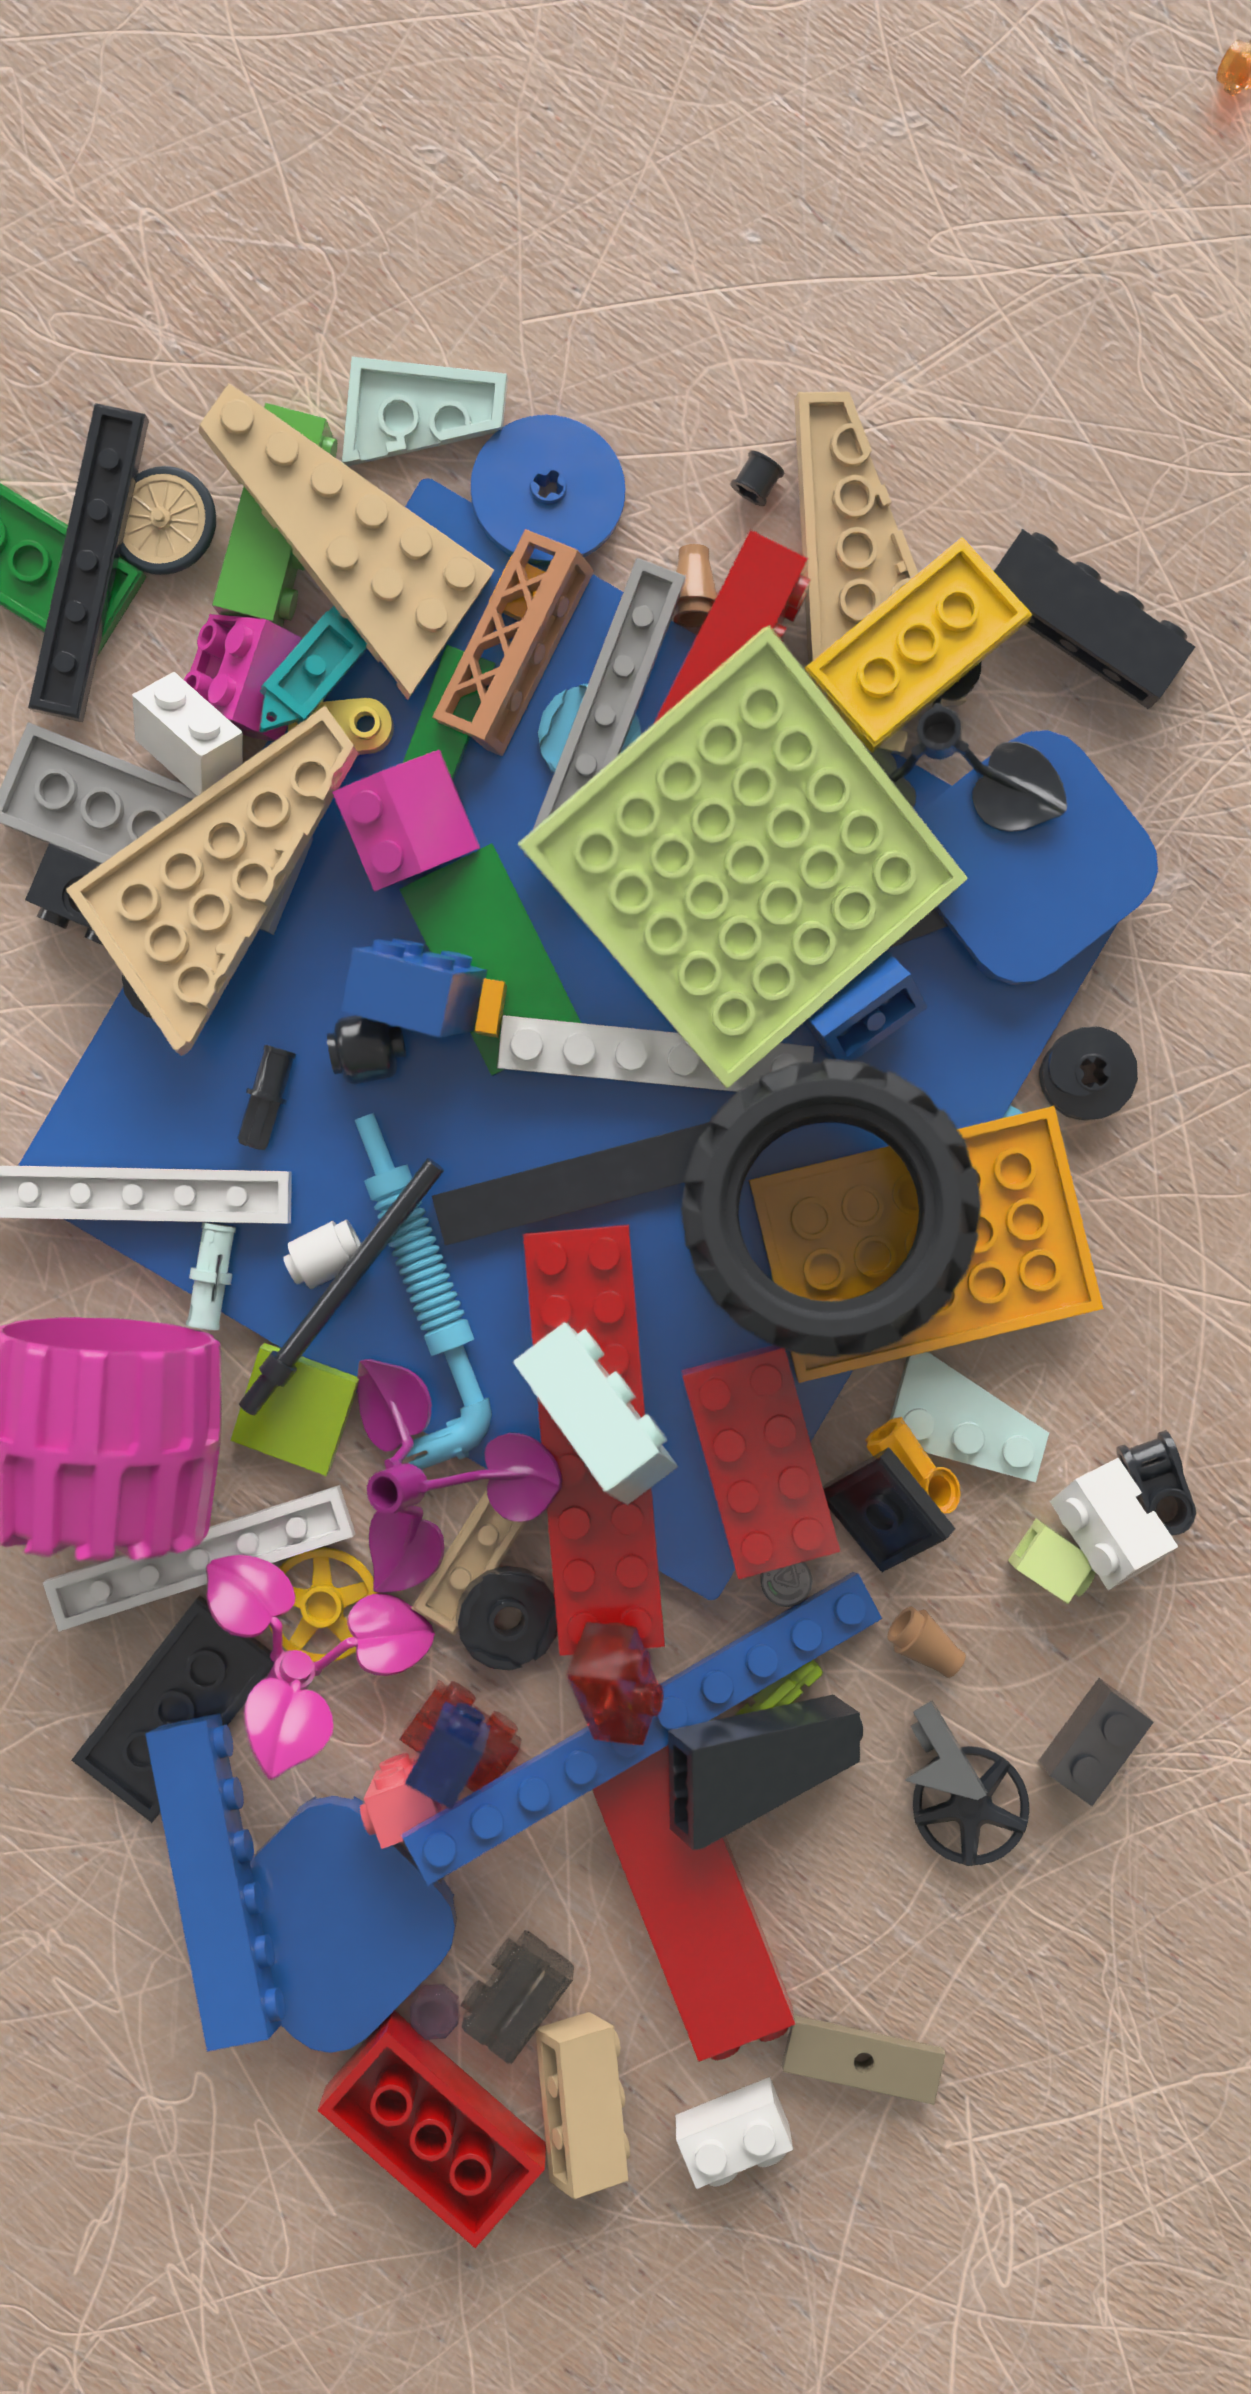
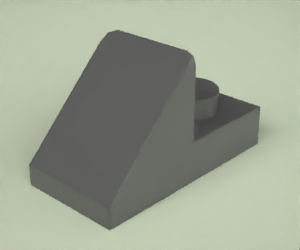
M933 1700L913 1711L918 1721L912 1724L911 1728L926 1753L935 1749L940 1758L909 1775L905 1781L975 1800L986 1796L987 1790Z

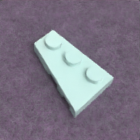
M352 357L342 463L346 466H352L494 434L498 430H502L508 383L507 374Z
M929 1352L906 1358L890 1419L902 1417L926 1453L1036 1482L1049 1432Z

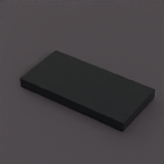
M198 1596L71 1761L153 1823L160 1814V1806L146 1733L162 1725L218 1713L221 1714L222 1724L228 1726L246 1703L253 1688L263 1681L272 1669L274 1662L270 1658L271 1650L254 1637H239L223 1630L212 1617L207 1600Z

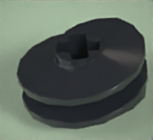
M1099 1026L1081 1027L1057 1039L1044 1056L1039 1069L1041 1090L1050 1105L1055 1106V1109L1066 1117L1082 1121L1103 1119L1119 1111L1132 1097L1138 1081L1137 1060L1130 1045L1116 1032ZM1094 1063L1096 1069L1093 1075L1098 1081L1097 1083L1092 1082L1084 1085L1081 1080L1085 1073L1079 1067L1080 1065L1085 1066Z

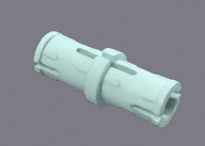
M202 1222L203 1229L196 1268H191L189 1276L190 1279L194 1280L186 1325L200 1329L219 1330L225 1285H231L232 1274L228 1273V1266L236 1227Z

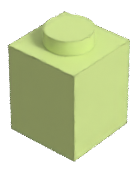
M1037 1518L1008 1559L1015 1569L1067 1604H1069L1074 1595L1078 1597L1083 1595L1095 1577V1571L1091 1568L1088 1559L1080 1547Z

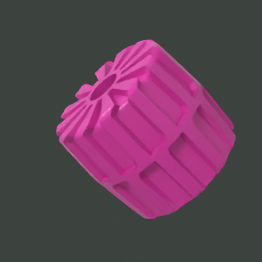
M55 1317L14 1321L11 1324L1 1325L0 1546L26 1545L24 1553L42 1557H50L64 1549L75 1546L76 1560L107 1561L113 1558L115 1549L131 1560L162 1557L168 1552L181 1553L199 1545L209 1532L221 1443L222 1374L220 1342L214 1339L211 1334L201 1330H194L180 1325L133 1319Z

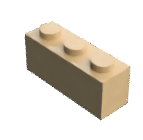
M587 2012L535 2028L549 2182L571 2198L577 2199L629 2181L627 2159L630 2156V2145L624 2132L622 2108L625 2106V2093L619 2081L617 2062L621 2047L614 2026Z

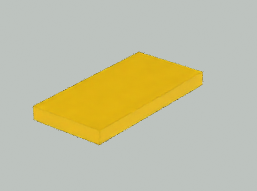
M962 537L806 666L804 671L848 727L871 752H874L1029 622L1032 613Z

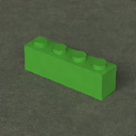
M265 403V409L336 458L338 443L337 439L333 438L326 418ZM244 486L212 606L219 615L267 619L283 628L285 619L292 620L297 606L298 590L293 589L298 569L304 571L305 568L292 553L293 548L277 528L274 529L263 516L262 508Z

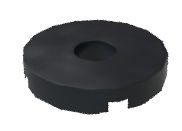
M503 1566L487 1570L469 1583L459 1599L455 1619L460 1640L473 1659L489 1668L510 1671L521 1668L522 1664H526L533 1659L536 1661L547 1652L557 1636L554 1594L541 1577L526 1568ZM515 1607L519 1609L522 1614L521 1620L513 1629L502 1630L494 1625L495 1616L503 1608Z

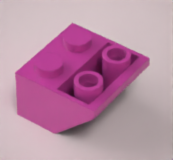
M209 614L207 623L204 624L197 638L198 649L191 670L185 676L184 681L242 731V735L274 742L285 734L287 725L263 733L259 731L264 695L260 693L264 682L303 638L267 619ZM271 716L266 717L270 722L275 721Z

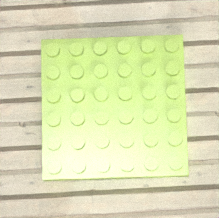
M770 626L764 627L518 843L520 848L727 1089L968 879Z

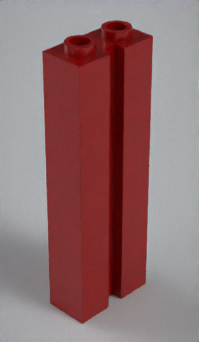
M667 1745L592 1789L698 2062L708 2058L718 2061L734 2055L739 2051L740 2046L759 2039L761 2042L775 2040L783 2036L788 2031V2027L796 2025L791 2001L726 1836L703 1849L693 1850L670 1830L669 1752Z

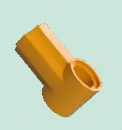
M902 1417L890 1419L882 1426L874 1429L865 1439L866 1447L872 1456L889 1447L944 1514L951 1513L957 1508L960 1502L961 1491L956 1476L945 1467H935Z

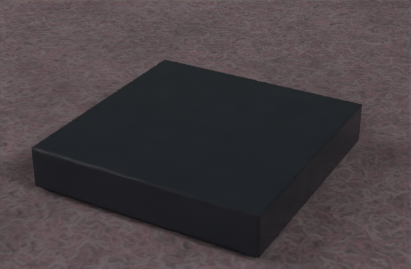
M889 1447L823 1486L828 1508L881 1572L948 1539L956 1529Z

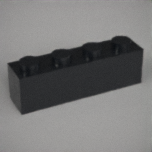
M1022 529L995 568L994 573L1032 613L1029 622L1025 626L1149 710L1162 697L1196 646L1186 640L1187 634L1176 624L1167 620L1159 622L1144 612V605L1135 596L1125 591H1118L1116 593L1100 582V574L1091 566L1083 562H1075L1074 564L1059 554L1057 545L1047 536L1037 532L1031 535Z

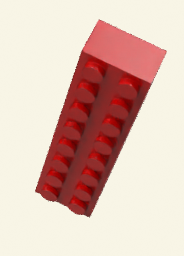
M629 1224L523 1234L533 1346L563 1323H567L578 1334L586 1329L605 1354L598 1361L609 1376L616 1371L635 1395V1398L630 1401L631 1405L641 1418L644 1417L645 1404ZM537 1396L541 1444L553 1455L562 1476V1488L547 1508L559 1655L566 1656L665 1647L652 1487L628 1505L605 1492Z

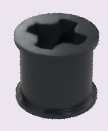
M751 450L748 453L749 458L739 475L730 484L744 499L755 505L765 506L767 504L766 499L778 479L782 478L785 473L782 467L773 459L761 452Z

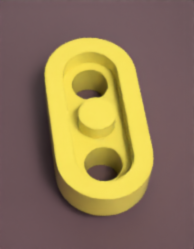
M372 698L322 702L311 714L313 715L326 706L358 751V755L381 751L389 744L394 733V724L389 711L381 702ZM363 716H371L375 719L374 727L368 732L357 730V722ZM298 723L289 724L288 732L296 727Z

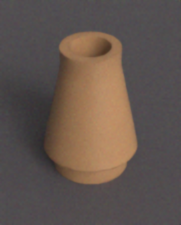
M688 544L680 547L678 551L676 572L686 576V583L673 614V621L684 627H702L717 597V592L709 561V548L700 544Z
M912 1606L907 1607L895 1618L889 1628L887 1638L894 1644V1651L932 1668L946 1678L953 1677L965 1662L966 1654L953 1643L926 1610L918 1611Z

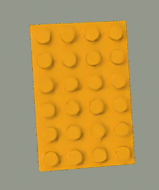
M1055 1106L958 1129L967 1144L971 1165L977 1171L981 1213L977 1227L978 1241L968 1271L953 1291V1296L927 1324L906 1335L901 1341L875 1351L834 1358L802 1355L790 1351L798 1383L1104 1309ZM890 1146L748 1180L773 1282L794 1295L817 1301H842L866 1294L883 1284L897 1271L913 1245L919 1214L917 1193L906 1165Z

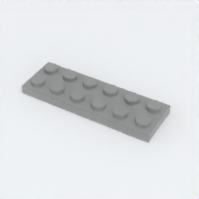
M28 722L0 788V824L102 864L193 800L197 795L184 784ZM312 837L260 926V930L274 935L313 841Z

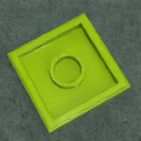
M266 1343L260 1346L245 1394L262 1374L259 1368L272 1351L278 1352L280 1348ZM301 1356L295 1364L297 1367L295 1374L284 1387L278 1386L255 1416L248 1414L240 1408L230 1441L327 1476L331 1470L348 1419L359 1379H357V1376Z

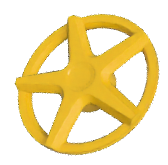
M325 1546L292 1556L279 1567L286 1574L296 1564L313 1558L311 1587L308 1589L293 1587L295 1593V1603L293 1606L300 1608L303 1617L290 1640L282 1633L283 1648L287 1651H302L313 1662L319 1661L326 1654L311 1653L302 1650V1648L319 1628L328 1627L341 1642L353 1637L348 1629L347 1619L343 1614L344 1608L368 1595L379 1594V1592H374V1578L361 1561L347 1552ZM329 1558L342 1561L352 1567L364 1582L341 1588L334 1587ZM356 1647L348 1649L334 1661L354 1654Z

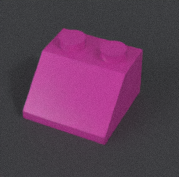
M440 750L383 770L333 791V795L374 891L480 848Z

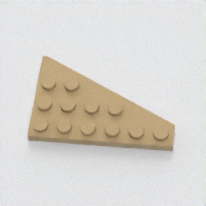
M326 706L66 889L167 1040L181 1056L190 1051L334 798L333 791L339 789L359 754Z

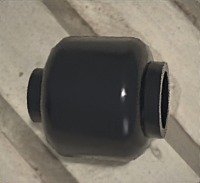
M354 1015L339 1019L335 1024L334 1033L327 1034L328 1051L334 1074L342 1073L345 1080L351 1084L390 1078L397 1071V1058L406 1057L402 1028L398 1026L391 1027L387 1023Z

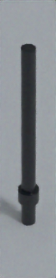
M430 1158L425 1160L278 1352L272 1351L259 1368L262 1374L239 1402V1406L245 1412L255 1416L278 1386L284 1387L297 1371L296 1362L444 1172V1169Z

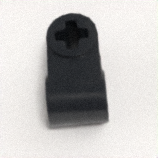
M1167 1430L1161 1431L1157 1434V1439L1128 1448L1125 1444L1116 1448L1117 1457L1142 1492L1136 1499L1146 1514L1153 1511L1156 1513L1157 1504L1160 1500L1167 1496H1173L1178 1505L1177 1514L1169 1522H1164L1163 1525L1171 1536L1179 1535L1189 1530L1195 1521L1196 1508L1183 1474V1465L1178 1449L1170 1433Z

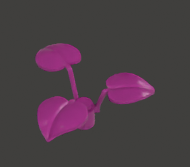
M372 1359L359 1361L357 1394L364 1429L373 1444L382 1451H393L401 1446L392 1458L385 1460L386 1470L373 1474L367 1484L368 1500L372 1507L377 1510L369 1527V1549L374 1569V1592L387 1593L409 1589L426 1581L440 1567L445 1549L443 1534L436 1524L422 1519L424 1512L421 1507L413 1506L421 1502L428 1491L489 1479L487 1497L491 1506L503 1518L515 1522L534 1519L544 1513L562 1488L560 1469L553 1455L546 1447L534 1438L524 1434L508 1433L491 1440L485 1449V1460L488 1470H477L427 1480L426 1475L421 1469L412 1464H402L401 1462L414 1447L411 1435L423 1432L430 1423L432 1403L428 1389L422 1379L407 1368Z

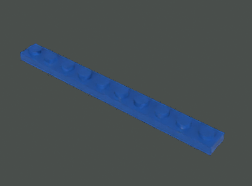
M852 1572L805 1599L800 1604L791 1607L404 1832L401 1836L427 1886L668 1745V1730L710 1721L880 1621L882 1617L859 1573Z

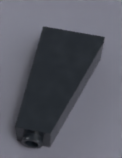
M828 1695L668 1730L670 1830L691 1849H703L859 1763L860 1741L863 1738V1724L860 1712L835 1695Z

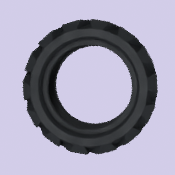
M823 1059L819 1063H794L762 1075L756 1083L736 1092L711 1118L709 1127L694 1147L684 1177L685 1189L681 1212L685 1243L689 1249L695 1271L712 1299L740 1327L768 1344L776 1345L802 1355L834 1358L844 1355L866 1354L901 1341L906 1335L927 1324L951 1299L953 1291L968 1271L978 1241L977 1227L981 1213L980 1191L977 1171L971 1165L968 1147L964 1138L948 1114L943 1109L939 1110L921 1088L894 1072L888 1071L885 1073L863 1062ZM815 1123L852 1125L868 1131L883 1140L897 1153L906 1165L915 1185L918 1198L917 1231L913 1245L902 1265L888 1280L874 1290L842 1301L806 1299L776 1285L758 1268L751 1258L740 1228L739 1202L745 1178L755 1160L765 1148L782 1135L802 1126Z

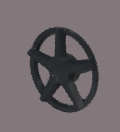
M963 1746L961 1748L965 1755L980 1756L995 1762L979 1778L987 1790V1795L979 1800L951 1793L948 1801L922 1809V1796L925 1786L916 1784L913 1793L914 1820L927 1844L944 1858L966 1866L983 1865L1004 1857L1019 1843L1026 1831L1029 1820V1797L1020 1774L1004 1757L982 1747ZM939 1755L932 1759L929 1763L940 1758ZM1006 1773L1012 1778L1018 1790L1020 1817L992 1802V1795ZM956 1821L960 1826L961 1853L950 1850L941 1844L930 1832L927 1825ZM983 1824H990L1013 1831L1011 1837L1002 1846L994 1851L977 1855L980 1828Z

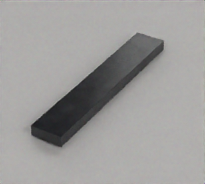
M98 403L94 404L28 706L33 712L78 722L84 721L148 429L149 419L146 414Z
M710 1122L432 1195L445 1246L684 1183V1177L694 1147L709 1127Z

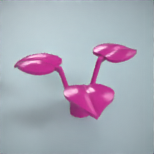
M246 1555L221 1557L212 1560L206 1566L208 1607L212 1617L223 1630L231 1635L248 1638L262 1634L268 1625L272 1628L273 1649L270 1653V1658L274 1665L266 1679L256 1685L249 1694L244 1711L246 1733L251 1750L261 1770L269 1780H273L287 1770L313 1758L325 1747L332 1735L333 1716L328 1704L318 1693L307 1690L314 1676H319L325 1667L353 1647H356L358 1664L365 1672L377 1676L396 1675L417 1664L429 1651L434 1640L435 1632L432 1625L421 1614L411 1609L412 1606L393 1595L372 1594L360 1599L348 1615L347 1626L353 1637L345 1639L319 1661L313 1662L302 1651L290 1650L285 1652L282 1649L283 1627L277 1617L289 1612L295 1603L293 1586L282 1570L266 1560Z

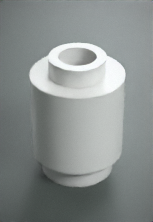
M348 1220L339 1224L331 1221L289 1242L290 1254L284 1256L283 1259L294 1282L297 1285L305 1282L310 1289H313L335 1278L359 1248L361 1242Z

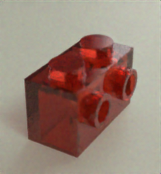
M586 1622L566 1675L594 1740L643 1746L652 1719L660 1714L664 1700L663 1687L656 1680L651 1666L650 1653L645 1650L637 1627L627 1626L622 1623L603 1624Z

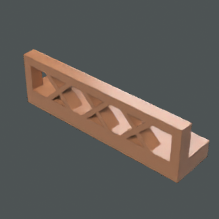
M525 529L432 718L440 724L472 737L484 749L503 756L593 575L594 570L579 550ZM534 548L554 556L546 573L528 580L525 567ZM525 596L528 609L523 619L505 627L502 613L507 603ZM501 643L505 656L500 666L482 674L478 661L483 651ZM478 690L481 704L472 722L452 715L462 696Z

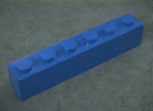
M220 1713L162 1725L146 1733V1739L207 2052L269 2040L282 2025L281 2020L285 2016V2002L281 1989L279 1987L274 1988L271 1967L275 1961L274 1946L270 1935H264L260 1914L264 1911V1895L260 1883L253 1881L250 1861L254 1857V1845L249 1830H243L239 1809L243 1807L244 1796L240 1780L232 1775L229 1757L233 1755L231 1731L227 1725L222 1724Z

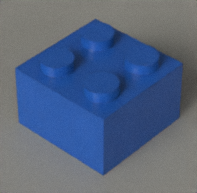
M393 938L392 942L374 939L373 947L353 948L341 1012L436 1037L475 1031L483 979H486L487 970L471 966L472 957L451 951H441V954L422 953L424 945L414 941Z

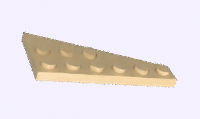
M228 383L199 424V434L238 484H243L262 508L263 516L274 529L277 528L293 548L292 553L342 617L347 618L367 643V649L378 662L381 661L397 681L396 686L406 699L409 700L491 578L494 569Z
M798 392L794 399L802 554L808 558L804 576L811 579L805 598L808 665L918 574L902 529L898 530L889 507L892 502L885 484L881 485L870 457L872 450L850 392ZM966 697L957 701L942 699V706L963 705L967 699Z

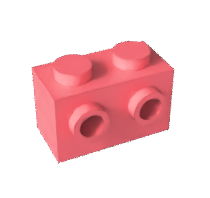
M434 1751L411 1759L408 1753H403L388 1758L379 1764L381 1770L376 1771L364 1797L365 1803L360 1805V1813L367 1833L370 1836L373 1834L377 1835L381 1849L403 1842L401 1834L448 1807L451 1798Z

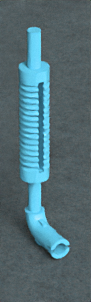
M372 1113L354 1121L376 1175L366 1179L364 1183L371 1200L377 1201L374 1209L381 1211L378 1215V1219H381L412 1179V1175L407 1164L397 1168L394 1167L376 1117ZM421 1201L388 1245L395 1248L392 1255L399 1257L395 1262L396 1266H403L399 1273L400 1275H406L402 1280L403 1284L410 1285L406 1289L407 1293L413 1294L410 1302L417 1303L413 1310L414 1312H420L417 1320L424 1322L420 1328L421 1330L428 1331L424 1338L430 1354L433 1356L444 1352L464 1407L460 1408L461 1417L446 1422L447 1428L413 1440L414 1447L406 1457L428 1451V1453L415 1457V1460L409 1462V1464L423 1471L425 1468L455 1457L458 1459L468 1457L469 1451L477 1447L487 1434L492 1412L489 1398H483L463 1344L474 1340V1336L467 1319L461 1318L465 1314L464 1310L457 1309L461 1302L454 1300L457 1292L450 1291L454 1284L453 1282H447L450 1274L443 1272L447 1266L440 1263L443 1256L436 1254L440 1249L439 1245H432L436 1241V1237L429 1236L433 1230L432 1227L426 1226L429 1219L422 1217L426 1212L425 1209L418 1208L422 1204Z

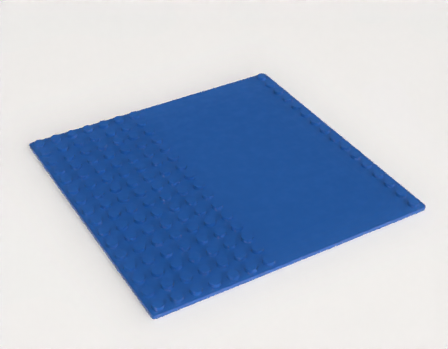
M425 478L419 482L405 507L494 569L491 578L446 643V645L465 651L511 555L495 545L482 530L475 516L472 502L433 479ZM528 562V564L545 572L549 567V565H539ZM593 574L503 756L484 749L475 739L470 737L455 777L454 785L479 843V849L493 843L581 1023L678 1033L532 860L525 857L524 851L518 845L520 841L533 831L554 776L541 755L538 730L542 714L552 699L566 689L569 690L573 687H579L581 684L589 683L623 595V591ZM502 613L505 627L518 622V620ZM672 620L636 711V715L639 718L641 735L654 725L664 701L697 635ZM501 643L484 650L481 658L496 663V668L500 666L505 656ZM446 645L409 700L406 699L396 686L397 681L381 661L378 662L368 649L323 700V702L357 698L375 699L387 708L394 724V733L389 744L379 752L357 755L339 789L403 763ZM371 716L361 717L357 722V730L361 732L370 731L374 727L375 719ZM267 741L263 749L272 744L273 741ZM892 754L898 769L907 759L901 755ZM916 764L903 777L915 789L916 804L913 809L917 814L952 786ZM334 797L312 835L313 841L274 935L260 929L258 930L191 1050L183 1056L178 1054L155 1020L144 1016L132 1007L122 988L18 1166L291 1171V1223L206 1222L236 1227L228 1266V1273L232 1274L231 1285H225L221 1312L282 1348L335 1279L333 1278L313 1289H310L305 1282L297 1285L288 1272L283 1259L284 1256L290 1254L288 1243L331 1221L339 1224L348 1220L362 1244L380 1220L378 1215L381 1211L374 1209L377 1201L371 1200L364 1183L366 1179L376 1175L354 1121L374 1113L395 1168L407 1164L413 1177L425 1160L430 1158L444 1169V1172L421 1200L422 1204L418 1208H423L426 1211L422 1217L428 1218L429 1222L426 1226L432 1227L433 1231L429 1236L436 1237V1241L432 1245H439L440 1249L436 1254L443 1256L440 1263L447 1266L443 1272L450 1274L447 1282H453L454 1284L450 1291L457 1292L454 1300L461 1302L457 1309L464 1310L465 1314L461 1318L467 1319L474 1336V1340L463 1344L483 1398H489L492 1416L487 1434L477 1447L469 1451L467 1458L487 1470L485 1449L487 1444L496 1437L508 1433H519L532 1437L541 1443L537 1395L513 1362L533 1347L523 1234L629 1224L645 1415L648 1414L667 1439L662 1446L678 1465L675 1470L652 1486L658 1567L660 1572L708 1600H715L721 1595L735 1571V1565L681 1370L772 1345L740 1327L714 1302L699 1279L689 1249L685 1243L681 1212L685 1183L446 1246L443 1241L432 1195L710 1122L711 1118L736 1092L510 1069L491 1076L470 1032L436 1037L402 1028L406 1057L397 1058V1071L394 1076L351 1084L345 1080L342 1073L334 1074L328 1051L327 1034L334 1033L335 1024L339 1019L354 1016L353 1014L341 1012L353 948L373 947L374 939L392 942L393 938L423 944L422 953L430 952L399 889L479 850L476 849L374 891ZM1117 924L1057 971L1030 985H1010L995 979L990 980L975 967L978 964L949 927L888 949L893 957L911 974L928 1008L855 1061L869 1064L885 1073L888 1071L894 1072L921 1088L939 1110L943 1109L948 1114L957 1129L1003 1118ZM805 1021L780 1042L783 1044L813 1046L812 1063L822 1062L823 1059H833L812 1035ZM264 1045H269L295 1053L296 1057L293 1059L282 1099L287 1100L286 1105L280 1104L268 1147L265 1150H258L240 1144L237 1137L250 1098V1094L246 1093V1089L253 1088L264 1053ZM815 1123L802 1126L782 1135L758 1156L751 1166L742 1187L739 1202V1220L742 1237L751 1258L771 1281L773 1279L748 1180L889 1146L883 1140L868 1131L852 1125ZM64 1219L192 1295L194 1280L190 1279L189 1276L191 1268H196L203 1229L202 1222ZM387 1244L306 1349L302 1357L354 1376L358 1375L359 1361L365 1359L401 1366L414 1372L422 1379L430 1394L432 1403L431 1419L428 1427L423 1431L426 1434H430L447 1428L446 1422L461 1417L460 1408L464 1407L444 1352L433 1356L430 1354L424 1338L428 1331L421 1330L420 1326L424 1322L417 1320L420 1312H414L413 1310L417 1303L410 1302L413 1294L406 1292L410 1285L403 1284L402 1280L406 1275H400L399 1273L403 1266H396L395 1262L399 1257L392 1255L395 1248L389 1247ZM785 1349L811 1442L853 1370L798 1383L791 1353Z

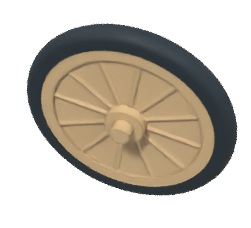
M159 466L138 473L121 547V556L137 569L155 575L177 573L195 564L209 548L216 529V509L212 496L206 486L193 474L177 467Z

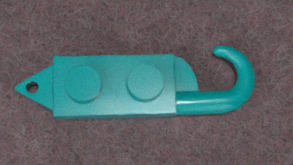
M334 605L329 611H326L262 685L260 693L264 695L259 728L261 733L295 722L300 724L310 717L365 653L367 643L347 618L342 617ZM271 716L275 721L270 722L266 717Z

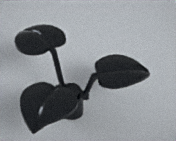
M982 661L934 700L932 708L921 716L917 727L918 744L912 748L911 754L900 768L897 769L896 760L889 751L877 748L874 752H871L864 746L912 808L916 804V792L914 787L903 777L913 769L917 761L924 754L929 758L942 760L958 752L977 773L983 775L973 788L972 800L979 817L992 828L1007 832L1023 831L1058 818L1067 810L1065 789L1057 771L1049 760L1034 747L1020 742H1003L992 751L989 764L986 766L970 750L969 744L961 740V721L953 710L942 706V699L957 701L966 697L979 681Z

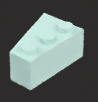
M563 1323L513 1362L605 1492L628 1505L675 1470L678 1465L662 1446L667 1439L648 1414L641 1418L631 1405L630 1401L635 1398V1395L616 1371L609 1376L598 1359L605 1354L589 1332L584 1329L578 1334L567 1323Z

